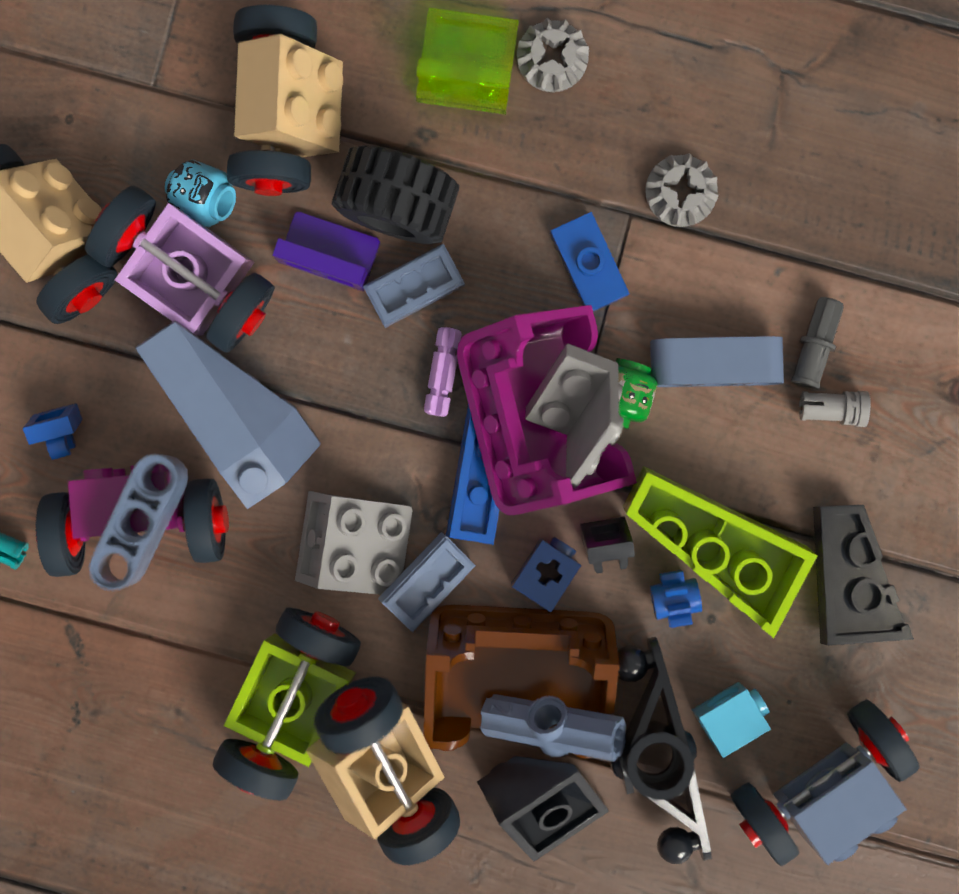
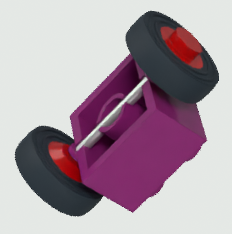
M159 464L152 471L151 481L155 488L162 491L169 485L171 476L168 468L164 464ZM136 465L131 466V473ZM125 468L83 470L84 480L68 481L69 493H51L44 495L40 499L36 513V542L42 566L48 575L62 577L75 575L80 572L85 557L86 541H89V537L103 535L131 476L126 475ZM208 478L195 479L187 483L166 530L178 528L179 532H185L191 557L197 563L216 562L223 558L226 533L229 530L228 511L226 505H223L218 484L214 479ZM140 508L136 509L131 515L130 523L132 529L139 533L146 532L149 527V517Z

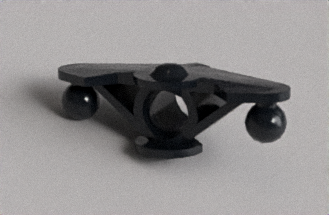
M656 636L647 639L649 649L647 651H643L636 646H625L618 650L619 679L625 682H636L646 675L648 669L653 668V673L625 733L626 743L621 757L618 756L615 761H610V766L613 774L623 781L627 794L634 793L635 788L643 796L648 797L693 830L692 832H687L680 827H669L664 830L657 841V850L661 858L671 864H682L689 860L693 851L699 850L703 861L711 860V848L694 769V760L697 757L696 743L692 734L683 728L659 642ZM660 695L668 725L659 721H650ZM663 742L670 745L672 759L665 770L649 774L637 766L639 755L647 746ZM684 790L687 811L672 799L681 795Z

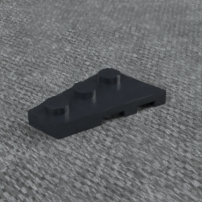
M854 504L813 507L815 554L818 555L816 558L820 644L831 646L914 640L909 624L903 622L896 602L900 600L895 587L889 584L881 563L883 555L865 506Z

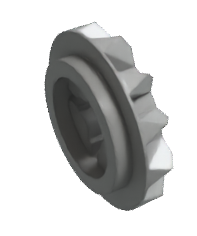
M546 18L541 23L534 26L530 25L521 40H519L517 49L519 70L525 80L539 90L559 92L572 87L582 78L588 65L589 46H587L583 38L582 31L569 25L566 19L556 21ZM543 42L552 48L565 44V48L561 52L563 66L553 59L541 64L545 56Z
M690 153L676 156L670 155L655 165L646 183V199L651 211L664 223L677 227L691 226L705 219L714 208L719 196L717 176L712 173L707 161H701L692 157ZM684 173H687L688 187L695 189L696 193L688 194L680 208L678 207L677 192L665 186H670V184L677 185Z

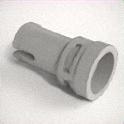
M802 391L799 407H803V410L799 411V418L802 421H840L841 425L866 427L870 418V394L868 391H843L842 394L808 393V391Z

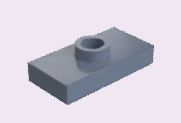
M443 243L363 287L386 328L464 287L465 283Z
M441 532L382 593L378 600L413 632L476 565Z

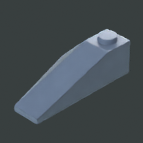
M173 321L136 346L135 349L219 473L247 509L285 485L321 445L319 439L294 405L267 389L258 379L248 372L245 373L228 361L220 352L177 321Z

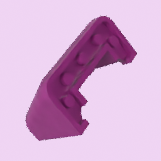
M592 305L515 315L467 333L458 344V364L492 498L498 509L506 515H518L560 506L637 483L628 452L617 443H608L600 454V460L595 471L591 475L586 474L577 488H573L570 477H566L567 435L525 420L526 406L565 345L570 344L588 352H591L596 346L598 330Z

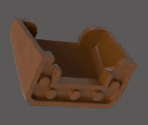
M455 604L440 606L433 610L430 615L426 652L423 732L429 748L453 751L464 746L469 741L471 728L481 727V710L486 698H491L493 694L536 701L545 696H554L561 699L566 707L614 715L619 658L613 621L603 614L587 611L552 610V612H549L546 609ZM557 724L552 725L547 730L554 728ZM572 753L573 755H575V756H577V757H579V758H584V759L592 758V757H589V756H584V755H579V754H574V753Z

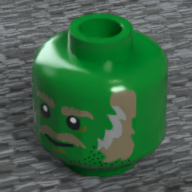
M616 358L615 362L618 363V383L622 385L619 416L623 417L622 428L629 429L631 421L644 422L648 419L658 383L650 375V367L630 360Z

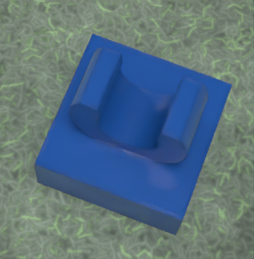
M75 403L32 415L24 425L23 431L29 445L46 441L48 453L51 459L54 460L71 455L70 449L76 447L72 434L83 419L78 405Z

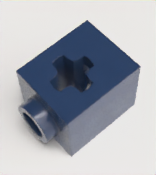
M553 537L550 543L540 538L511 582L512 588L549 612H552L581 567L577 561L572 559L577 551L556 537ZM552 559L557 560L555 568L559 572V576L556 579L548 577L544 582L540 581L541 573L536 568L540 562L549 564Z

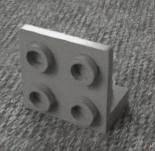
M566 344L526 406L525 420L567 435L566 477H570L572 487L577 488L586 474L591 475L595 471L600 460V454L608 443L614 444L622 431L623 417L619 416L622 385L618 383V363Z
M309 491L295 581L316 589L382 595L403 573L413 511L412 507Z

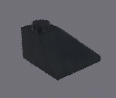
M514 756L507 762L495 766L489 774L477 781L498 824L533 862L609 812L605 803L574 764Z

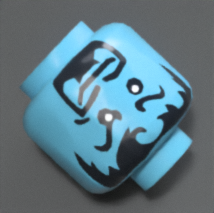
M189 160L171 171L165 181L167 203L176 206L205 227H210L226 220L234 209L236 191L228 182L225 171L196 160Z

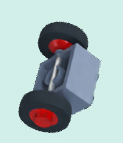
M868 699L860 702L847 713L850 723L859 736L861 745L855 749L847 742L776 791L773 796L778 801L776 803L778 809L771 801L763 799L756 788L749 782L739 787L730 795L731 800L745 819L739 823L744 833L755 848L762 844L780 867L793 860L799 854L798 847L789 835V826L783 818L784 816L787 820L790 818L804 840L829 865L833 861L840 862L852 856L857 851L858 844L871 834H880L889 830L897 822V816L907 810L874 762L880 764L898 782L904 781L915 774L920 768L919 763L907 744L909 737L900 724L893 717L887 718Z

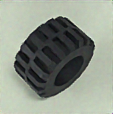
M355 146L348 150L331 204L347 219L371 230L410 242L433 244L443 241L460 186L445 171L419 158L377 146Z

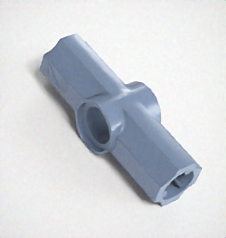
M493 694L491 698H486L481 710L482 721L480 728L485 736L539 746L546 755L551 757H561L574 753L615 761L618 756L621 757L626 743V723L623 717L566 707L561 699L554 696H545L536 701ZM557 724L554 728L547 730L552 725Z

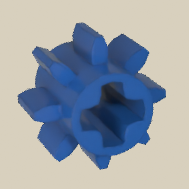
M683 570L659 574L661 584L650 586L656 620L668 618L669 627L671 628L692 625L691 614L702 612V601L696 578L684 580Z

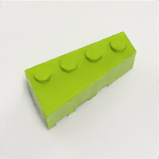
M643 466L636 479L637 483L633 485L623 505L626 515L670 552L679 557L702 579L710 583L771 637L775 638L818 555L806 545Z

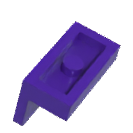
M296 212L286 239L278 238L272 256L281 264L364 292L363 286L368 282L380 247V241L378 238L302 212Z

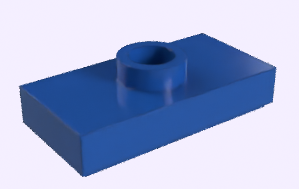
M592 212L550 230L551 238L583 306L592 305L594 312L630 294Z

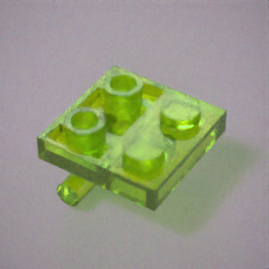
M428 8L422 58H419L417 65V77L419 79L416 101L419 103L506 115L519 20Z

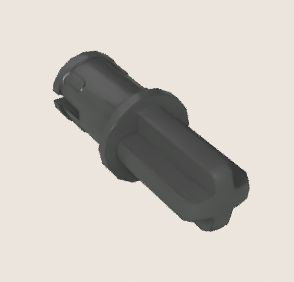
M820 297L817 300L807 334L800 338L803 347L791 382L807 388H820V381L829 354L836 350V345L833 344L844 310L842 302L827 297Z

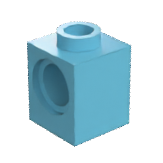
M739 682L692 709L712 745L722 758L771 730L764 718L770 711L763 698L756 689L749 692Z

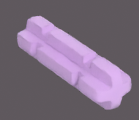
M440 327L437 332L435 345L438 347V351L433 354L428 388L431 390L430 394H426L424 411L429 415L445 417L449 412L451 399L448 398V392H452L458 361L455 353L462 338L461 331L454 328Z

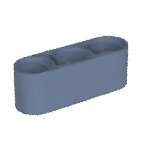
M783 337L666 338L650 341L651 376L656 379L658 387L784 384Z
M150 455L141 459L134 467L91 558L89 566L90 576L94 583L102 589L110 591L134 585L144 576L187 485V469L183 462L176 457ZM160 463L168 468L171 476L169 485L162 491L155 488L151 481L152 471ZM138 508L145 511L149 517V527L143 535L137 534L132 529L130 523L132 513ZM115 553L120 554L127 561L128 571L123 579L115 577L110 571V559Z

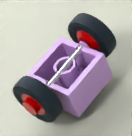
M130 186L108 203L97 216L95 225L86 242L85 251L98 263L111 267L134 247L136 250L115 278L116 282L172 322L177 321L195 335H203L210 326L207 339L226 353L235 348L246 334L252 336L266 317V313L263 311L275 289L271 282L255 272L241 282L254 264V261L170 203L164 208L148 233L144 232L154 214L156 201L139 187Z

